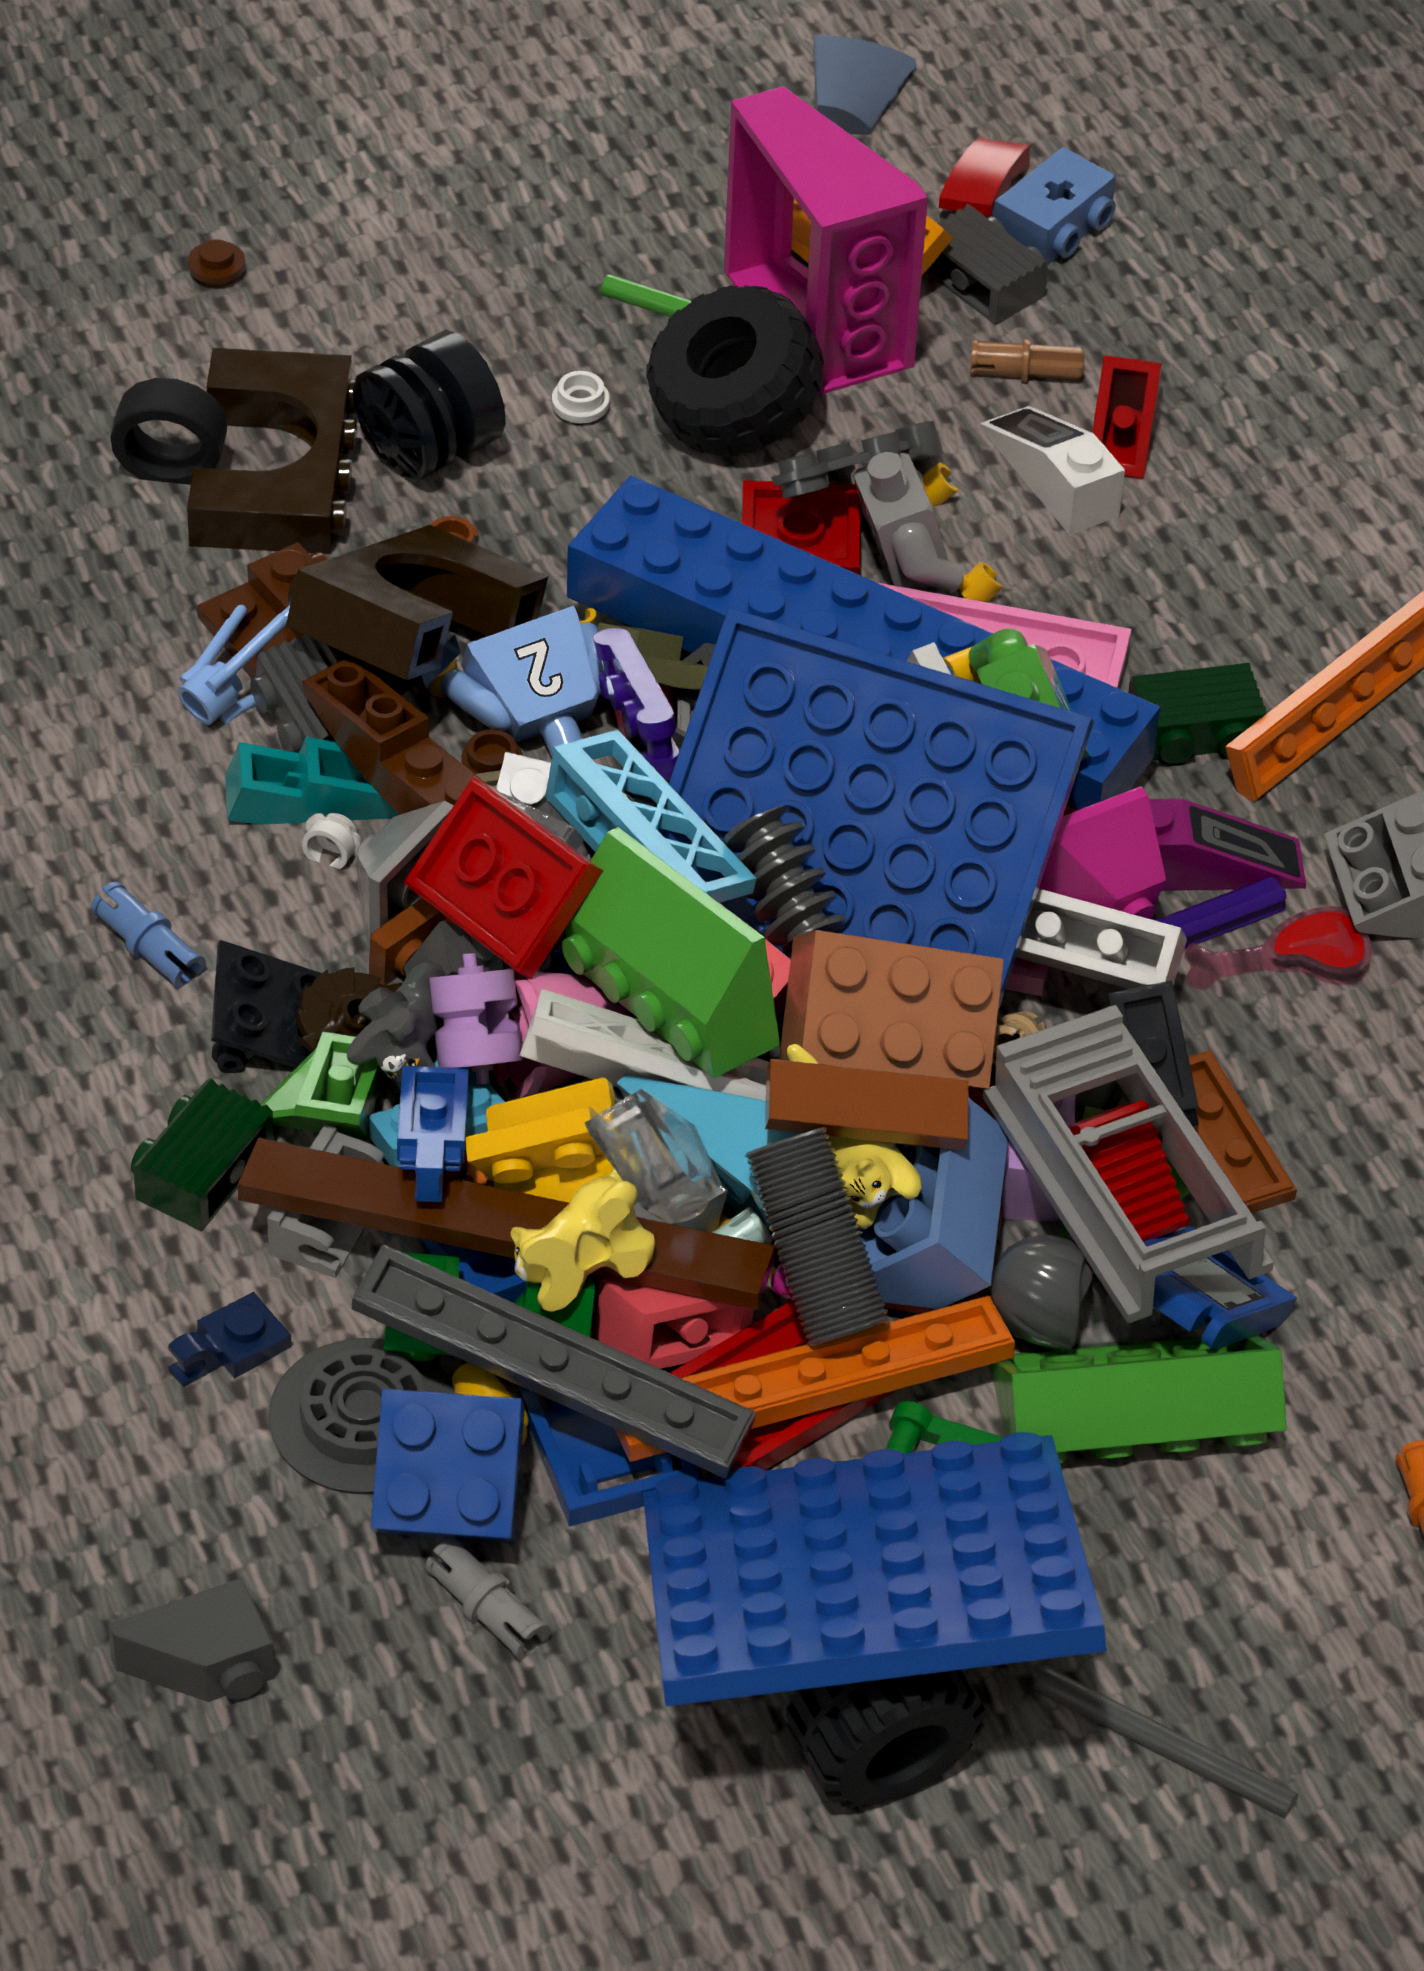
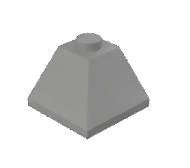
M442 801L394 816L376 835H369L361 843L355 856V866L357 867L358 896L369 951L370 934L422 898L403 882L454 805Z

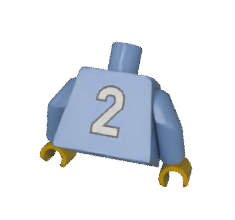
M571 606L468 643L461 664L464 672L458 669L457 661L454 659L426 689L433 696L448 698L488 728L510 734L516 743L542 734L552 757L555 746L583 739L576 722L585 720L592 715L597 699L601 695L599 674L604 670L603 662L596 658L593 636L597 633L598 629L596 626V610L594 608L585 609V620L579 621L575 607Z

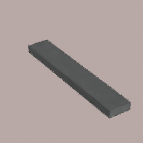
M384 1244L381 1246L352 1298L351 1309L725 1479L754 1424L756 1412Z

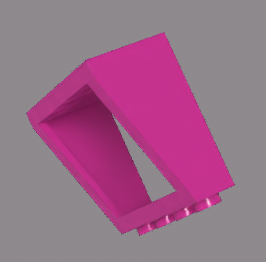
M782 86L731 101L724 272L734 286L754 285L766 287L768 290L781 293L789 298L795 307L801 311L820 345L825 363L823 364L824 380L821 391L818 393L819 396L914 367L928 197L917 182ZM794 199L811 221L809 269L791 256Z

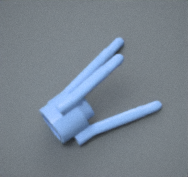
M238 605L195 665L180 677L183 685L178 688V695L184 707L192 716L205 725H211L217 719L228 724L241 713L257 706L252 693L238 700L237 693L242 690V683L236 673L286 627L290 605L282 613H279L226 664L217 662L212 666L211 664L247 613V608L244 605Z

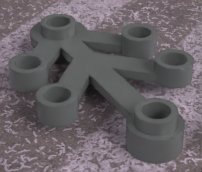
M925 421L895 429V432L862 440L864 451L855 454L852 453L850 442L817 450L819 464L816 462L814 453L779 461L777 463L780 475L771 477L773 486L780 485L783 499L829 487L825 472L869 461L879 453L909 454L912 462L942 454L943 449L938 430L936 431L934 421Z

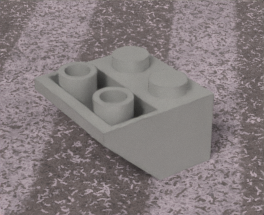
M1424 790L1324 833L1353 924L1358 933L1412 939L1424 938Z

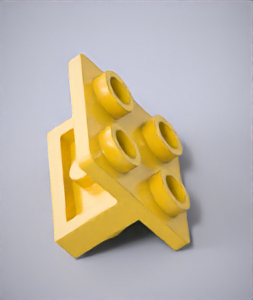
M598 1078L489 1106L486 1109L488 1131L465 1137L468 1163L493 1180L494 1187L569 1203L582 1185L597 1177H607L622 1159L614 1090L612 1083L606 1078Z

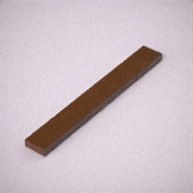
M263 1138L257 1139L238 1182V1200L514 1259L516 1245L510 1234L512 1228L522 1227L540 1230L549 1224L569 1204V1202L444 1176L442 1202L415 1201V1170H400V1167ZM637 1217L642 1227L654 1235L656 1243L652 1260L647 1268L638 1276L623 1278L617 1271L608 1267H601L590 1274L758 1310L774 1264L775 1246Z

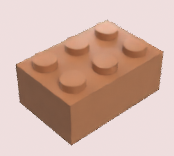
M820 930L793 937L779 1060L789 1061L787 1056L788 1046L798 1044L812 1055L818 1064L969 1080L968 1093L989 1089L1004 959Z

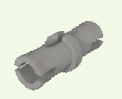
M456 1537L449 1538L433 1550L444 1562L440 1564L434 1557L429 1556L425 1565L426 1571L443 1584L463 1604L462 1612L465 1617L473 1624L480 1620L512 1651L516 1659L522 1661L540 1648L531 1638L532 1636L537 1635L542 1641H548L551 1633L550 1626L541 1621L513 1594V1584L503 1574L491 1573L464 1547L459 1539Z

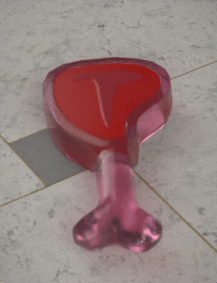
M1324 906L1300 912L1284 920L1273 930L1263 945L1215 952L1196 943H1191L1185 951L1184 958L1191 966L1187 974V982L1189 985L1200 990L1208 989L1216 979L1224 976L1263 970H1272L1280 973L1289 971L1302 972L1325 983L1348 985L1362 980L1368 974L1372 959V949L1368 934L1358 933L1349 910L1344 907Z

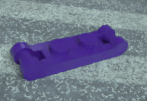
M622 628L601 630L593 636L595 656L602 660L604 669L599 674L601 695L610 699L615 712L621 710L628 737L638 736L645 749L642 756L664 779L670 778L679 755V749L671 736L676 731L674 711L629 632Z

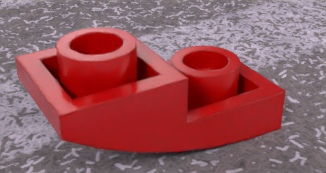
M985 138L975 140L962 154L951 171L939 196L938 208L957 211L958 209L963 210L966 204H969L987 218L993 215L995 200L1010 189L1013 178L1029 167L1030 145Z

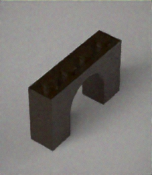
M230 348L212 349L206 389L207 393L216 399L225 412L227 426L281 430L299 437L311 449L297 461L271 470L251 471L193 467L187 505L189 547L279 551L299 542L308 553L320 551L323 554H331L333 535L344 536L346 529L347 503L346 500H338L339 494L350 495L352 460L344 459V454H355L357 445V419H349L350 414H356L353 399L355 379H352L351 355Z
M428 525L298 569L288 592L290 608L286 627L407 681L440 668L451 620L490 636L538 619L549 576L437 527Z

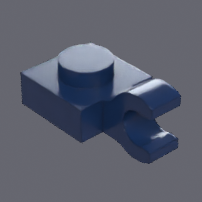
M252 1292L197 1320V1333L183 1334L168 1344V1350L178 1360V1362L170 1365L168 1370L183 1388L222 1366L235 1379L291 1348V1334L256 1293Z

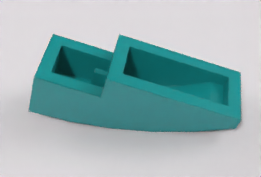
M306 737L299 753L239 742L225 774L227 820L265 825L306 823L312 815L317 813L323 814L324 817L330 813L344 815L350 820L392 819L394 816L400 815L364 778L337 742Z

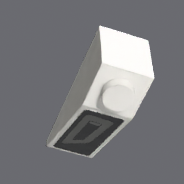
M1031 406L980 423V429L1069 535L1119 517L1125 469L1095 434Z

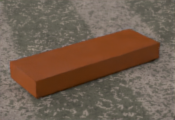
M1211 1050L1188 1056L1199 1109L1196 1110L1199 1125L1193 1126V1128L1249 1211L1255 1213L1295 1200L1297 1193L1295 1185Z
M770 1059L766 1069L765 1129L805 1133L825 1127L828 1129L826 1134L833 1137L964 1150L968 1141L969 1080Z

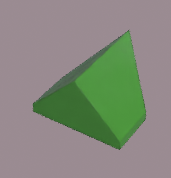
M322 1032L317 1048L260 1105H268L273 1111V1126L320 1132L324 1124L336 1127L337 1132L369 1140L368 1115L375 1113L382 1070L378 1066L377 1060L372 1058L366 1063L353 1065L347 1060V1050L356 1037Z

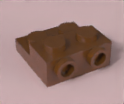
M297 542L247 565L248 582L198 604V619L215 636L238 605H244L247 608L246 615L224 646L228 653L234 657L279 613H282L290 605L288 592L298 569L328 559L320 551L309 554ZM285 627L262 649L269 650L273 645L280 646L284 641L291 642L295 637L302 638L304 634ZM257 654L242 667L251 679L256 677Z

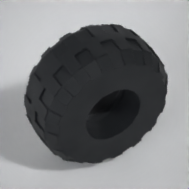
M745 285L744 287L726 286L717 288V291L706 295L703 293L691 300L690 304L681 310L678 309L668 319L667 326L663 331L659 332L651 348V355L646 369V379L649 383L650 390L648 391L660 416L680 441L682 440L690 449L702 454L708 453L718 457L739 456L743 453L754 454L767 449V446L778 440L781 442L792 433L793 428L799 422L805 420L814 406L813 403L819 391H821L824 380L823 364L825 363L822 350L812 328L801 311L795 307L789 298L781 293L768 290L766 287ZM739 367H742V368H740L739 370H737V371H735L734 373H732L731 375H728V374H730L731 372H733L734 370L738 369Z

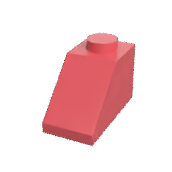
M603 1277L600 1278L593 1338L659 1369L685 1364L750 1326L753 1321L754 1309Z

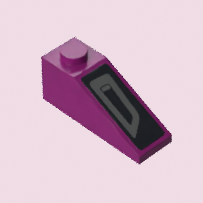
M1149 799L1166 877L1162 891L1236 890L1267 877L1277 878L1284 889H1306V879L1298 838L1185 799Z

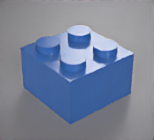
M382 1389L371 1529L374 1533L442 1539L456 1537L459 1540L514 1544L525 1412L522 1398Z

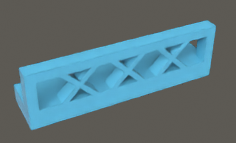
M619 730L558 745L553 748L545 797L595 852L606 833L619 827L718 903L754 892L756 877ZM612 755L623 767V770L599 765L593 760ZM627 791L650 797L657 803V807L630 801L624 792ZM661 828L684 834L692 841V844L664 838L658 830ZM693 866L720 872L724 878L705 882L693 869Z

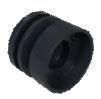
M444 330L407 349L404 357L395 355L380 363V365H375L357 375L353 385L354 408L360 427L371 449L384 460L387 459L392 468L398 466L402 469L404 473L401 476L410 483H415L434 473V471L453 463L455 455L462 458L500 438L506 425L505 405L498 383L487 362L473 344L456 332Z

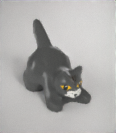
M431 961L423 962L412 968L402 986L395 992L387 988H377L369 993L361 1001L358 1008L359 1013L364 1018L370 1019L371 1023L358 1034L349 1046L347 1060L353 1065H359L375 1058L382 1072L393 1079L400 1090L403 1066L436 1067L427 1051L430 1046L436 1044L435 1033L444 1026L442 1018L433 1014L429 978L446 976L443 967Z

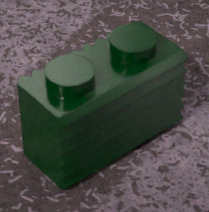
M1250 663L1130 676L1128 693L1161 707L1152 761L1164 760L1167 763H1180L1191 756L1223 753L1228 756L1225 746L1266 715V706H1263V698L1260 697V690L1257 688L1256 680H1254Z
M212 1078L207 1079L192 1097L183 1095L177 1100L170 1112L168 1126L156 1140L147 1138L137 1148L131 1162L136 1200L202 1232L238 1189V1182L257 1139L263 1138L274 1141L273 1111L268 1105L261 1106L256 1099L250 1101L245 1094L239 1095L235 1089L228 1090L223 1083L217 1085Z

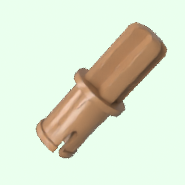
M1024 338V343H1003L973 339L970 376L1021 378V383H1027L1028 376L1080 380L1084 373L1085 354L1084 350L1080 347L1031 345L1030 338Z

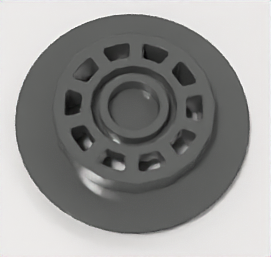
M355 1338L324 1345L295 1362L279 1380L269 1406V1427L273 1441L286 1462L306 1479L320 1486L340 1492L355 1494L374 1493L382 1389L455 1394L452 1382L446 1373L433 1360L412 1361L397 1355V1351L383 1350L384 1339ZM321 1416H324V1419L318 1421Z

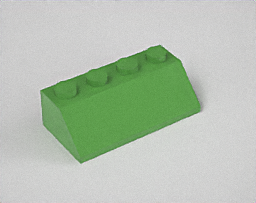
M617 827L608 831L591 859V862L601 868L603 872L565 928L566 939L562 941V950L571 969L578 975L584 974L602 989L611 1002H619L638 1018L646 1030L658 1033L674 1046L677 1053L684 1060L693 1061L713 1078L780 1046L765 937L622 829Z
M1258 1335L1212 1350L1201 1342L1202 1336L1078 1347L1072 1348L1069 1352L1045 1350L1014 1353V1358L990 1364L1005 1436L1018 1432H1030L1039 1436L1052 1435L1059 1461L1062 1463L1067 1460L1066 1451L1092 1449L1093 1457L1121 1458L1133 1455V1445L1159 1443L1160 1451L1185 1452L1201 1448L1200 1439L1226 1436V1443L1234 1446L1257 1445L1267 1442V1432L1287 1431L1282 1350Z

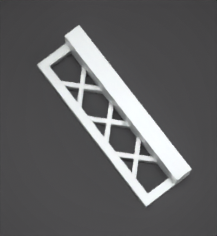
M541 988L520 1056L593 1080L606 1078L615 1087H618L617 1082L625 1074L766 1101V1069L769 1064L768 1061L754 1058L713 1078L693 1061L684 1060L677 1053L673 1045L655 1031L650 1032L646 1030L638 1019Z

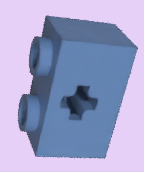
M1062 147L995 200L993 217L1003 224L1008 234L1024 246H1034L1037 248L1049 265L1059 256L1063 258L1070 257L1077 249L1081 238L1092 229L1101 231L1109 224L1116 209V203L1113 201L1116 176Z

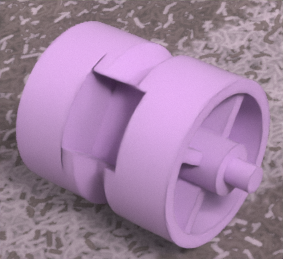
M476 953L463 954L464 967L458 968V975L429 978L433 1014L442 1018L444 1026L435 1033L438 1067H468L469 1072H475L477 1085L490 1083L488 1070H495L494 1064L523 1060V1057L520 1056L522 1048L520 1024L509 1019L508 1014L517 1005L514 969L484 972V965L477 966Z

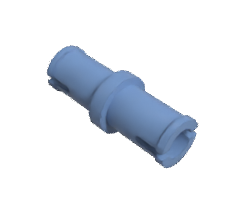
M116 881L101 889L118 904L117 909H114L99 895L95 896L91 906L93 914L106 922L125 940V947L130 954L137 959L141 957L146 958L171 981L176 989H180L193 980L177 965L178 962L182 961L198 976L203 973L206 965L205 958L201 954L196 953L171 930L172 924L167 917L158 911L150 912L126 890L123 884Z

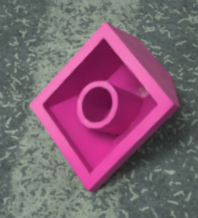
M1140 786L1063 816L1039 889L1151 919L1156 910L1154 905L1166 882L1149 796Z

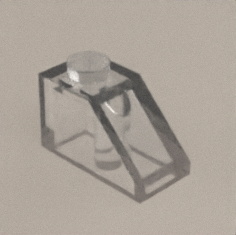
M642 1088L585 1122L589 1134L621 1179L635 1185L638 1192L637 1201L642 1208L665 1223L684 1222L697 1217L706 1210L709 1201L726 1192L695 1125Z

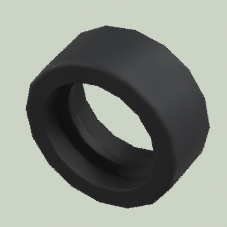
M153 378L141 381L124 392L110 435L112 452L122 467L140 480L191 485L193 467L216 469L221 458L228 430L226 415L216 399L197 385L173 378ZM150 420L169 421L184 426L194 433L200 442L186 446L169 445L150 437L141 430L138 424Z

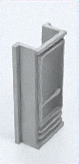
M1116 1005L997 1046L995 1085L989 1087V1089H983V1099L1128 1324L1152 1315L1155 1276L1226 1250L1231 1252L1248 1279L1273 1271L1274 1262L1264 1249L1265 1225L1262 1221L1257 1222L1123 1024V1015ZM1116 1080L1131 1103L1144 1100L1149 1105L1148 1110L1097 1128L1085 1127L1080 1131V1134L1073 1135L1053 1102ZM1153 1121L1152 1125L1158 1130L1157 1138L1162 1142L1163 1152L1167 1155V1158L1211 1224L1146 1247L1081 1146H1095L1099 1143V1139Z

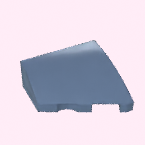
M814 35V108L850 135H870L880 122L883 110L891 107L898 97V90L909 75L913 76L916 72V59L893 48L870 41L833 35Z

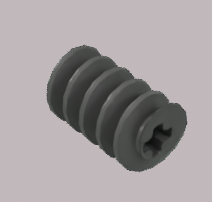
M788 805L767 810L734 826L725 835L723 843L733 853H741L737 858L756 877L754 892L748 894L747 897L756 900L762 899L757 904L754 913L760 922H773L767 928L764 935L766 940L772 945H784L781 948L782 952L792 950L793 937L814 930L835 932L847 922L844 914L824 915L823 910L837 897L834 891L814 892L812 887L826 873L823 867L804 870L802 863L816 851L812 844L793 846L791 841L805 829L802 821L782 822L781 817L790 809Z

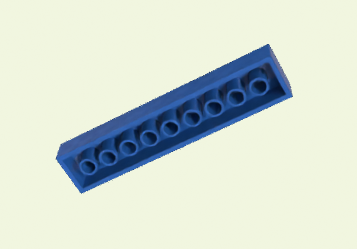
M632 475L627 478L568 545L567 598L594 608L596 611L634 628L683 636L682 649L693 653L705 643H717L728 607L904 661L908 659L913 650L935 642L943 658L972 647L993 634ZM1051 659L1072 712L1092 717L1094 721L1086 745L1091 757L1081 761L1067 805L1080 810L1131 789L1154 758L1161 707ZM947 666L951 675H953V672L951 671L950 667Z

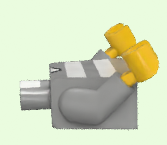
M883 452L875 455L867 466L859 468L853 473L864 519L894 586L922 591L935 587L950 593L958 589L965 599L987 603L1003 588L1000 583L994 580L997 576L995 570L985 562L980 561L965 575L960 564L948 560L932 509L933 506L942 504L959 491L957 487L950 485L945 480L952 474L945 464L938 463L922 475L920 471L915 469L909 454Z

